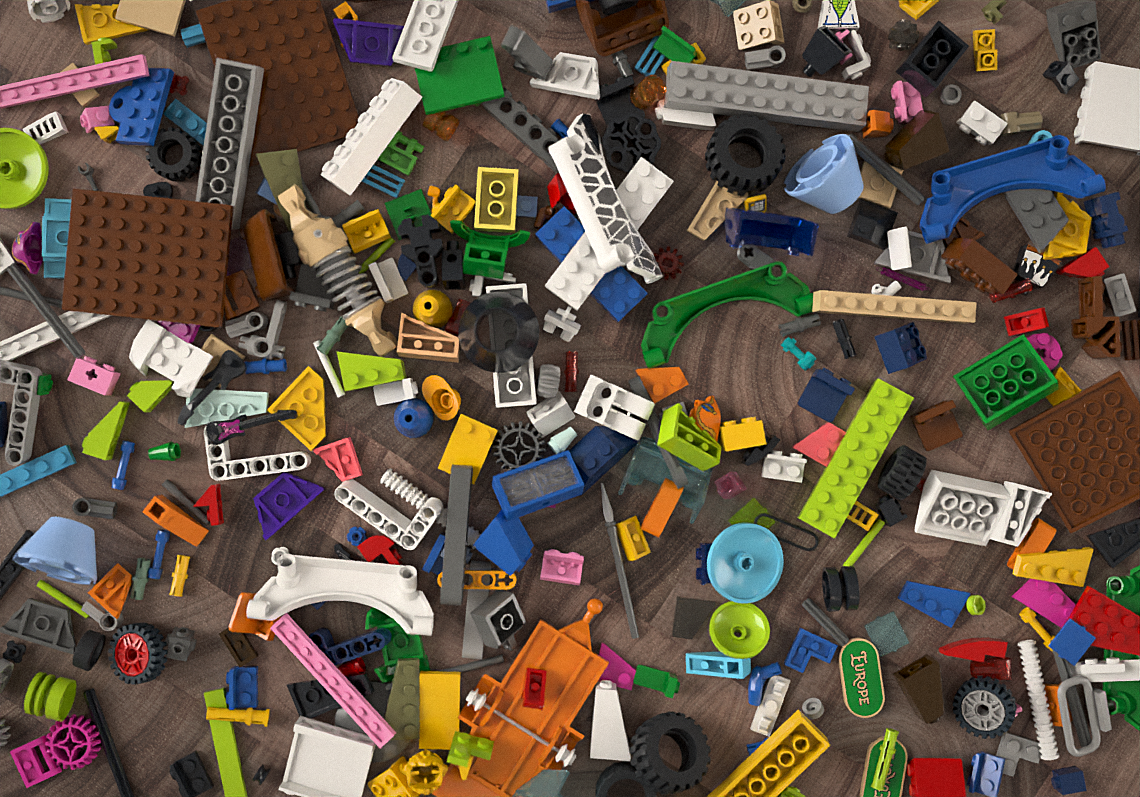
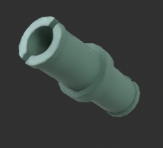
M341 316L332 329L327 330V335L316 347L325 356L328 355V352L335 343L341 340V335L348 328L345 323L346 320Z
M137 559L135 575L132 576L131 599L135 597V600H143L145 585L149 581L147 575L151 562L150 559Z

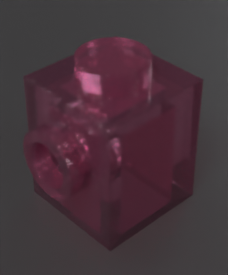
M733 471L714 481L718 494L724 499H732L747 489L738 473Z

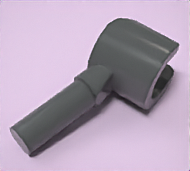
M85 163L87 166L86 171L78 166L79 173L87 178L93 191H98L99 189L92 176L93 168Z

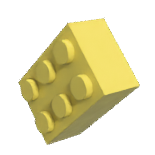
M478 167L474 223L476 231L516 232L518 169Z

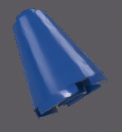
M421 399L404 400L395 410V426L406 437H421L429 432L433 425V411L428 403ZM409 414L413 418L411 422L408 420Z

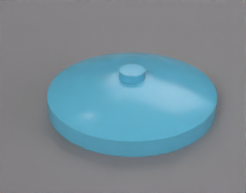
M738 523L726 528L716 537L708 553L707 572L712 586L720 595L736 603H753L761 600L775 588L781 577L784 562L781 545L771 531L754 523Z

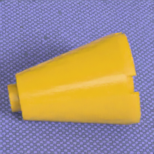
M426 290L416 297L413 303V315L418 321L420 320L434 328H441L449 322L452 316V304L448 296L439 290ZM432 304L431 309L427 310V307Z

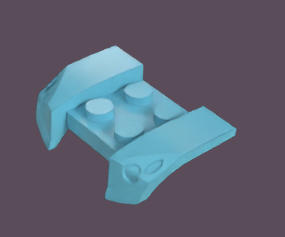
M45 198V213L42 216L44 278L64 279L71 199Z

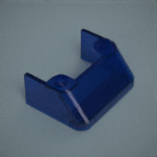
M726 207L725 233L726 242L730 244L729 247L741 248L742 245L749 244L784 249L788 251V255L799 256L800 253L809 256L814 254L819 223L795 216Z

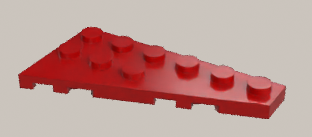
M1087 586L1069 618L1080 626H1084L1085 630L1096 638L1091 646L1140 656V616L1092 587Z

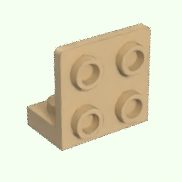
M767 0L733 11L739 50H745L769 42L775 45L785 43L778 3Z

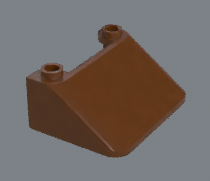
M266 209L261 210L242 224L243 228H240L242 239L246 240L257 282V286H255L257 297L262 298L265 302L286 297L291 292H295V289L287 286L271 222L277 221V218Z

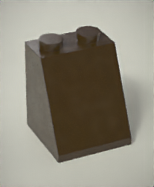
M927 110L919 111L885 145V159L887 163L904 170L950 152L939 113Z
M926 654L894 672L893 676L916 716L926 724H933L940 720V716L944 715L940 664Z

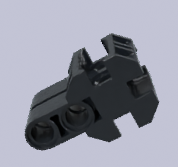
M429 215L421 216L423 226L415 227L414 221L412 222L411 218L403 219L397 228L398 235L402 239L410 238L411 244L402 245L401 251L406 257L415 262L419 282L426 288H434L439 282L435 258H438L444 250V244L441 238L432 240V233L441 232L440 224ZM424 254L430 255L427 263L420 262V258ZM427 274H433L434 276L431 283L424 282V277Z

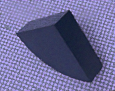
M401 254L398 260V271L402 279L407 281L416 270V264Z

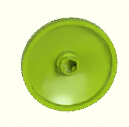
M0 128V209H17L30 204L43 191L49 174L48 160L43 148L33 137L17 129Z

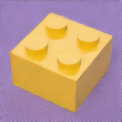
M756 417L742 418L741 423H736V420L721 422L722 426H720L718 436L722 451L766 444L762 420H756Z

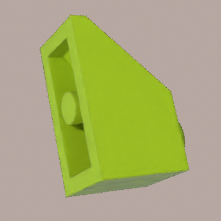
M174 381L136 382L129 389L131 392L127 397L143 412H151L172 390Z

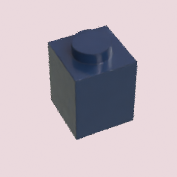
M1071 766L1052 770V786L1062 795L1087 791L1083 771L1078 767Z

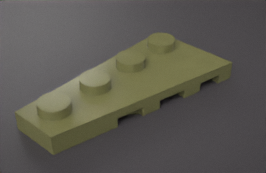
M403 658L397 661L391 693L383 718L396 732L389 741L420 738L419 658Z

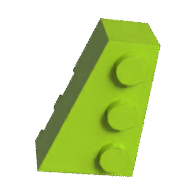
M337 352L345 391L349 392L407 379L404 362L401 359Z

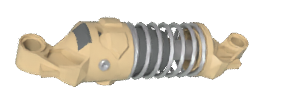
M293 185L280 194L278 199L281 205L290 213L291 228L294 232L292 240L299 250V257L304 265H309L314 271L317 270L316 277L321 276L323 280L321 285H328L331 288L327 290V294L332 292L339 294L332 299V302H336L343 297L347 298L348 301L337 308L340 311L349 305L352 306L353 309L343 315L346 325L355 327L358 331L368 336L374 351L380 357L385 356L397 348L398 341L391 332H386L381 328V315L385 305L384 300L380 296L375 297L378 292L376 290L366 292L371 288L372 282L362 283L366 279L367 274H359L362 266L356 265V257L350 256L351 249L348 247V238L343 230L337 228L330 216L314 214L307 210L304 206L306 197L299 186Z

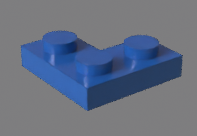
M800 627L784 661V665L803 673L811 655L830 664L838 645Z

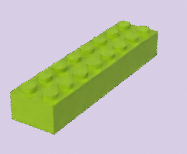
M879 378L874 381L838 448L797 517L798 519L835 539L914 397Z

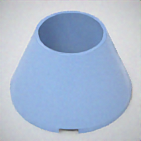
M846 134L829 137L823 140L822 143L824 145L815 151L811 148L787 174L784 181L786 184L785 192L830 214L841 212L854 203L862 193L864 184L853 142Z
M50 517L16 552L13 560L31 571L36 572V570L48 573L47 576L84 585H90L91 581H93V584H95L97 581L95 532L91 527L80 522L62 517Z

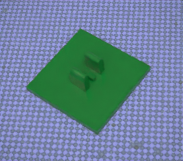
M422 189L384 203L398 240H402L401 236L398 235L397 228L403 219L411 218L412 222L414 221L415 227L423 226L421 216H431Z

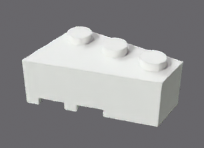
M1005 481L1003 487L1010 494L1011 499L990 539L1018 547L1032 526L1031 522L1037 514L1039 515L1042 505L1047 498H1050L1052 493Z

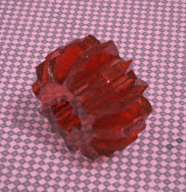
M667 246L665 253L661 247L658 249L660 255L655 252L653 253L655 259H657L656 262L661 273L664 274L665 281L668 280L669 274L672 279H675L676 275L674 272L677 274L682 273L678 267H683L684 263L678 262V260H681L683 255L676 257L675 254L678 252V249H674L670 253L671 248ZM663 259H666L667 261L671 260V268H668V266H663V263L665 261Z

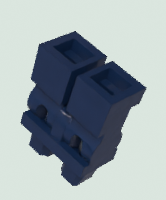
M1119 192L1084 201L1086 213L1093 220L1092 229L1095 232L1093 238L1094 240L1100 238L1102 249L1125 243L1123 232L1128 231L1127 225L1124 226V217L1118 211L1116 201L1121 199Z

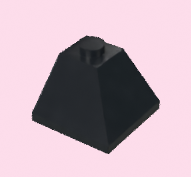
M860 199L847 237L885 250L888 242L887 232L892 230L898 212Z

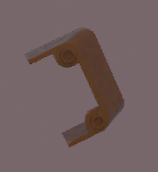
M575 0L581 24L594 50L600 56L611 55L662 34L661 29L663 26L669 27L665 0H638L635 6L602 19L595 8H590L587 0Z

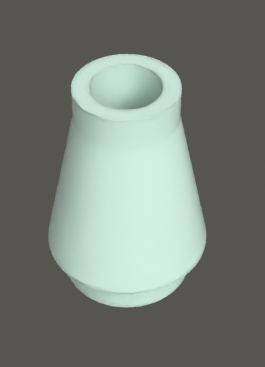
M569 427L551 437L547 444L555 454L564 452L578 435L573 428Z

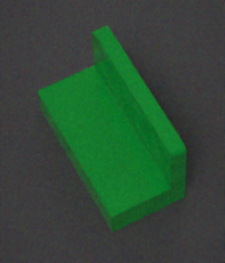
M663 26L661 29L662 34L653 45V49L669 61L692 63L697 56L696 49Z

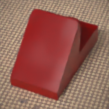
M557 173L547 186L551 208H554L560 202L575 215L577 213L561 175Z
M1044 307L1004 317L1008 336L1049 327Z
M220 484L211 485L193 506H209L207 519L211 521V526L224 523Z
M527 667L521 696L523 698L522 707L543 710L547 670Z

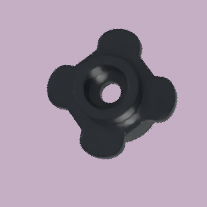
M13 640L7 642V649L3 653V658L5 660H13L16 664L22 662L26 646L21 643H15Z

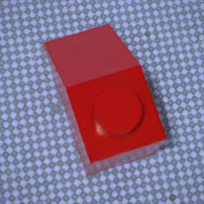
M1097 247L1086 250L1085 254L1077 256L1056 272L1058 275L1085 279L1093 276H1103L1105 274L1104 270L1109 265Z

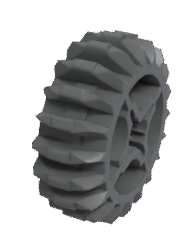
M519 421V427H516L515 423L511 422L512 429L509 430L508 426L504 425L506 432L498 431V434L502 437H495L494 440L499 442V444L492 445V448L498 449V452H494L493 456H500L496 463L504 462L501 466L502 470L509 466L508 471L536 462L537 458L544 459V456L540 455L539 452H546V448H540V445L545 444V440H538L542 433L535 435L534 432L537 430L535 427L532 431L529 430L530 423H527L526 427L522 428V421ZM517 432L515 443L503 444L509 434ZM523 432L533 438L536 446H529L523 442ZM520 437L522 446L524 445L525 448L530 449L522 450L518 459V453L509 447L517 446ZM503 450L514 453L515 464L505 458ZM535 452L531 461L521 465L524 453Z

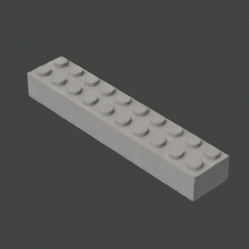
M671 61L667 68L664 108L726 116L735 115L737 117L740 114H747L748 117L756 115L760 120L764 118L767 121L859 132L866 126L869 86Z

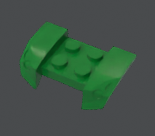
M372 607L366 615L365 630L377 627V629L387 628L392 636L390 643L382 648L385 664L374 669L382 683L393 682L398 659L419 658V675L420 671H431L421 635L406 633L393 618Z

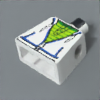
M823 0L818 28L825 25L834 34L838 31L843 33L847 29L849 32L852 30L857 31L859 29V21L855 1Z

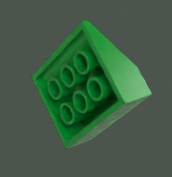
M490 36L441 47L432 72L415 68L426 115L505 97Z
M1024 334L953 376L987 431L1059 389L1057 379Z

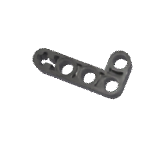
M510 26L501 46L515 59L513 68L523 74L545 80L553 60L523 30Z

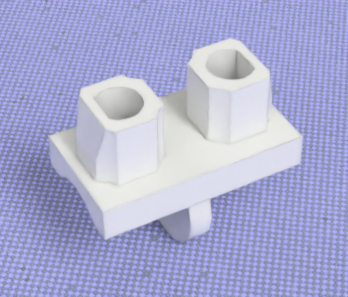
M568 306L566 311L558 308L557 312L549 310L544 317L546 321L543 330L553 333L556 326L563 329L560 337L569 342L574 335H577L581 325L574 322L576 316L570 313L572 307Z

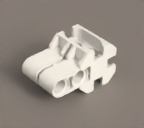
M590 375L574 412L639 441L646 424L631 416L634 414L648 420L655 403ZM605 388L611 389V395L608 398H603L601 394ZM597 406H601L603 409V413L599 417H595L593 414V410ZM616 407L627 411V415L616 411Z

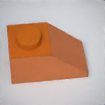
M870 110L867 113L866 126L862 128L863 139L887 137L894 128V122L890 118V113Z

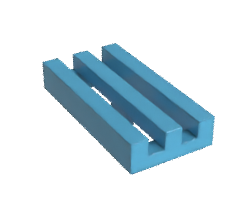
M659 36L653 37L634 68L649 79H652L665 57L661 55L651 72L648 73V68L658 54L655 50L643 69L640 67Z
M373 165L361 182L397 198L405 180ZM371 169L399 182V184L396 185L370 171ZM370 176L396 190L392 192L368 180L367 177Z

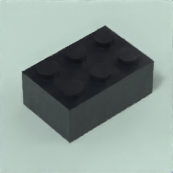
M938 21L928 30L895 72L923 96L927 97L938 87L968 49L969 45L942 22Z

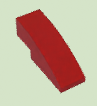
M996 638L963 639L940 647L939 652L946 656L984 662L985 655L1005 658L1008 642Z

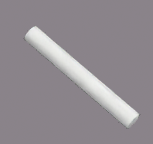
M321 340L313 343L315 349L321 343ZM316 349L337 397L345 395L328 355L325 356Z

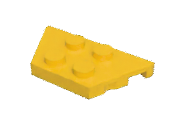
M1056 191L1054 196L1069 220L1053 241L1046 246L1043 255L1044 260L1081 256L1087 250L1092 217L1081 210L1074 201L1069 202L1062 195L1063 193Z

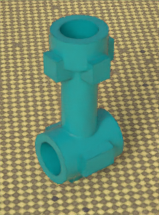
M787 337L781 344L783 350L793 353L799 359L797 364L803 370L810 369L815 364L816 357L809 351L804 354L795 345L796 340Z

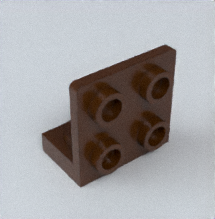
M944 400L910 415L925 451L929 452L963 436L951 410L956 407L953 400Z

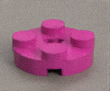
M1047 333L1028 336V341L1037 353V348L1044 350V356L1041 359L1049 370L1054 369L1063 355L1058 341Z

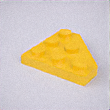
M308 366L267 410L271 414L276 413L277 410H296L298 414L296 419L278 421L310 451H313L326 437L324 379Z

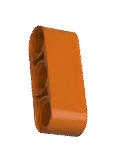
M665 478L640 529L659 538L684 487L677 489L674 481Z
M1036 518L1031 523L1032 526L1020 545L1016 547L1010 556L1007 566L1014 570L1016 558L1019 554L1044 553L1054 538L1056 529L1040 518Z

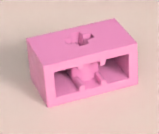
M91 357L76 358L68 381L100 394L112 396L121 373L114 371L115 367L108 364H103V366L96 364L97 360Z

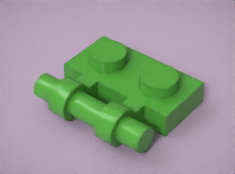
M398 130L377 160L409 176L418 160L417 157L412 155L413 151L422 153L425 146L419 144L418 140L414 138L410 139L402 135L403 132ZM398 142L407 146L405 151L396 147Z

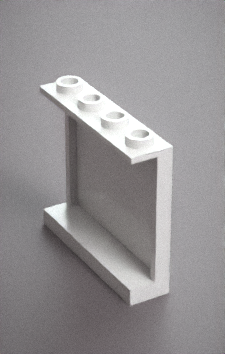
M1096 61L1088 66L1084 73L1086 82L1085 87L1081 91L1082 105L1077 113L1079 122L1074 131L1075 144L1085 142L1137 152V155L1140 156V69Z
M300 716L294 725L293 731L295 734L283 782L278 790L284 791L288 795H298L301 797H362L376 746L375 742L368 735Z

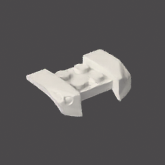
M147 319L133 341L129 358L132 364L144 376L147 375L148 367L174 381L172 389L178 396L190 398L213 356L183 341L163 327Z

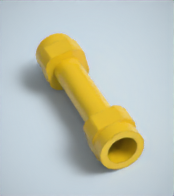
M1029 607L1024 608L1019 613L1021 619L1025 623L1029 622L1044 640V646L1053 651L1048 645L1055 636H1050L1035 618L1036 613Z

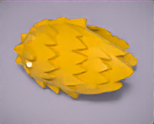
M427 749L412 756L407 765L404 766V769H402V772L407 776L409 788L423 795L431 794L440 788L443 777L448 771V767L444 764L442 758Z

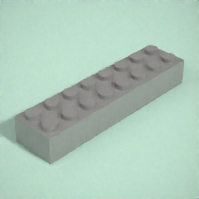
M217 58L196 201L233 205L232 229H240L264 68Z

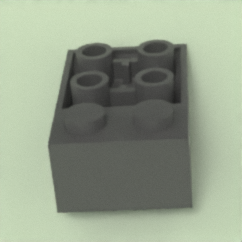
M1073 0L1046 10L1048 30L1059 61L1068 62L1074 69L1101 59L1096 2L1094 0Z

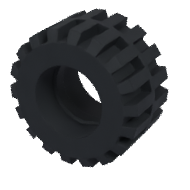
M168 127V130L160 129V134H157L154 146L146 147V152L149 153V155H146V159L150 162L149 166L160 176L177 182V180L182 182L185 181V177L190 179L193 177L191 175L193 172L196 174L199 171L196 168L197 166L201 167L199 158H202V153L200 152L202 149L197 144V141L185 131L179 128L175 130L173 127ZM173 145H182L184 151L182 159L175 165H168L165 159L167 150Z
M905 445L900 446L885 463L878 479V488L898 500L905 499L920 482L926 468L927 458Z

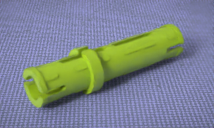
M886 728L883 744L879 747L881 752L871 787L877 790H884L892 755L896 752L894 747L899 731Z

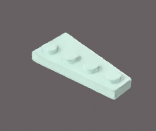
M194 389V392L191 395V397H186V405H188L203 389ZM213 390L194 410V414L187 420L185 428L205 425L213 421L231 420L245 414L246 416L267 413L269 393Z

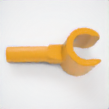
M430 186L427 194L433 197L432 209L437 204L441 193L440 189L435 186Z

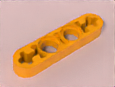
M465 570V574H470L473 581L470 585L464 584V589L508 590L514 587L517 577L513 573L509 576V578H513L509 585H506L505 581H499V586H496V574H499L498 578H505L507 574L505 571ZM442 572L437 578L440 587L442 584ZM490 574L493 578L492 584H483L482 576Z

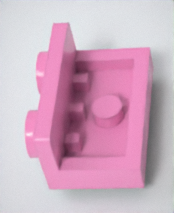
M555 549L544 551L540 580L580 586L584 556H580V554L575 552L568 554L560 553V551Z

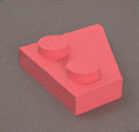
M827 422L819 427L818 430L794 444L792 448L827 467L846 432Z
M351 437L313 449L314 453L319 455L331 470L335 471L336 476L342 482L363 475Z

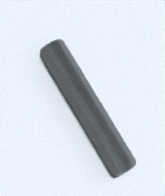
M807 598L802 603V606L841 646L848 643L849 638L810 598Z

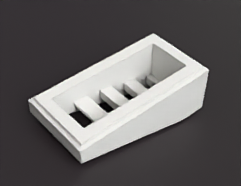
M53 112L23 128L24 133L31 137L30 132L34 131L37 137L36 141L39 144L69 133L61 114L58 112ZM52 122L55 123L56 129L53 128ZM45 125H48L50 132L47 133ZM38 128H41L43 136H40Z

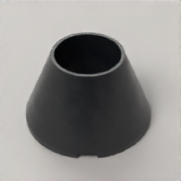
M506 292L487 293L472 301L463 312L458 327L459 343L465 356L480 369L493 373L510 372L524 365L534 354L539 341L538 320L532 308L520 297ZM496 312L510 315L514 318L518 327L517 337L512 345L499 351L487 349L479 338L481 322L485 317Z

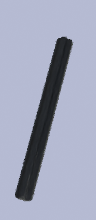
M93 688L83 692L96 730L99 732L98 736L121 797H134L95 690Z

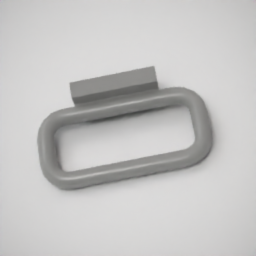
M1084 676L1066 679L1059 685L1057 690L1066 747L1072 756L1082 757L1097 750L1101 742L1100 730L1104 732L1112 730L1106 692L1092 687L1088 678ZM1082 684L1092 741L1089 745L1076 749L1067 706L1066 691L1069 687Z

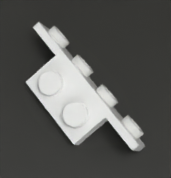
M1088 658L1085 661L1077 662L1075 666L1069 663L1073 677L1084 676L1090 682L1140 681V659L1119 660V658H1106V661H1098L1096 658Z

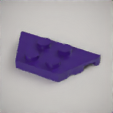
M333 19L335 28L351 63L392 66L394 62L393 55L404 26Z
M283 472L253 499L258 510V519L262 525L265 541L321 494L325 488L288 472Z

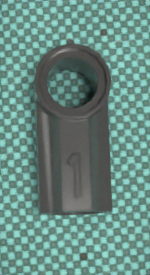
M91 497L79 498L72 505L73 512L78 516L115 519L118 508L117 502L93 499ZM83 501L88 504L86 512L81 509Z

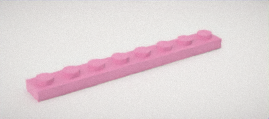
M141 54L0 86V109L149 76L146 56Z
M287 613L270 628L379 748L396 734L392 727Z

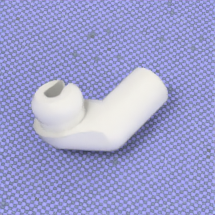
M894 281L888 287L875 284L872 287L871 293L893 296L902 287L897 281Z

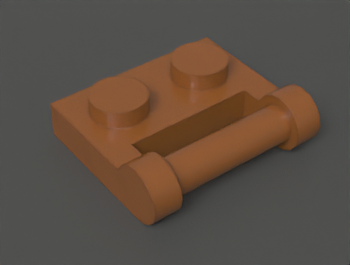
M245 270L227 277L226 285H228L238 307L237 310L233 311L225 294L224 311L226 314L224 316L227 321L261 307Z

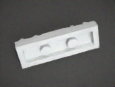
M779 675L768 678L761 704L757 708L750 727L751 730L770 737L790 679Z

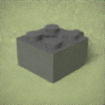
M497 590L470 614L485 646L498 649L503 645L504 649L512 651L517 647L514 634L526 624V620L514 593Z

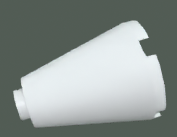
M27 0L30 16L35 21L40 19L42 23L59 20L64 17L63 12L66 9L70 10L69 0Z

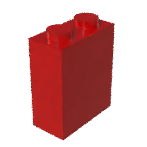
M913 758L907 764V775L911 779V784L909 785L910 797H966L962 758Z

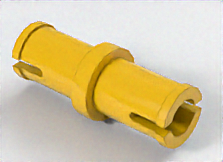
M177 555L175 571L171 575L173 580L169 595L183 596L185 579H188L187 569L190 556Z

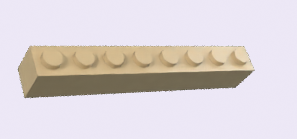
M820 290L813 292L812 312L968 324L975 323L976 302Z

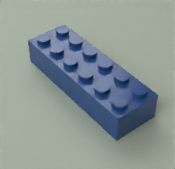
M564 206L535 233V237L562 263L585 233V229ZM622 266L605 273L590 293L617 323L648 294Z

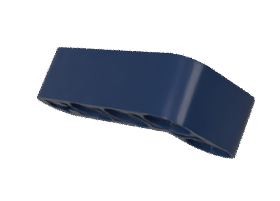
M324 627L317 629L308 636L329 657V660L334 665L378 651L389 644L392 638L387 628H378L338 643H334L330 631ZM317 635L321 637L322 642L318 641ZM376 637L381 638L375 642L373 641ZM359 641L364 644L365 649L360 647ZM341 648L347 651V655L342 652Z

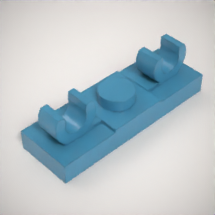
M175 98L163 114L204 146L207 123Z

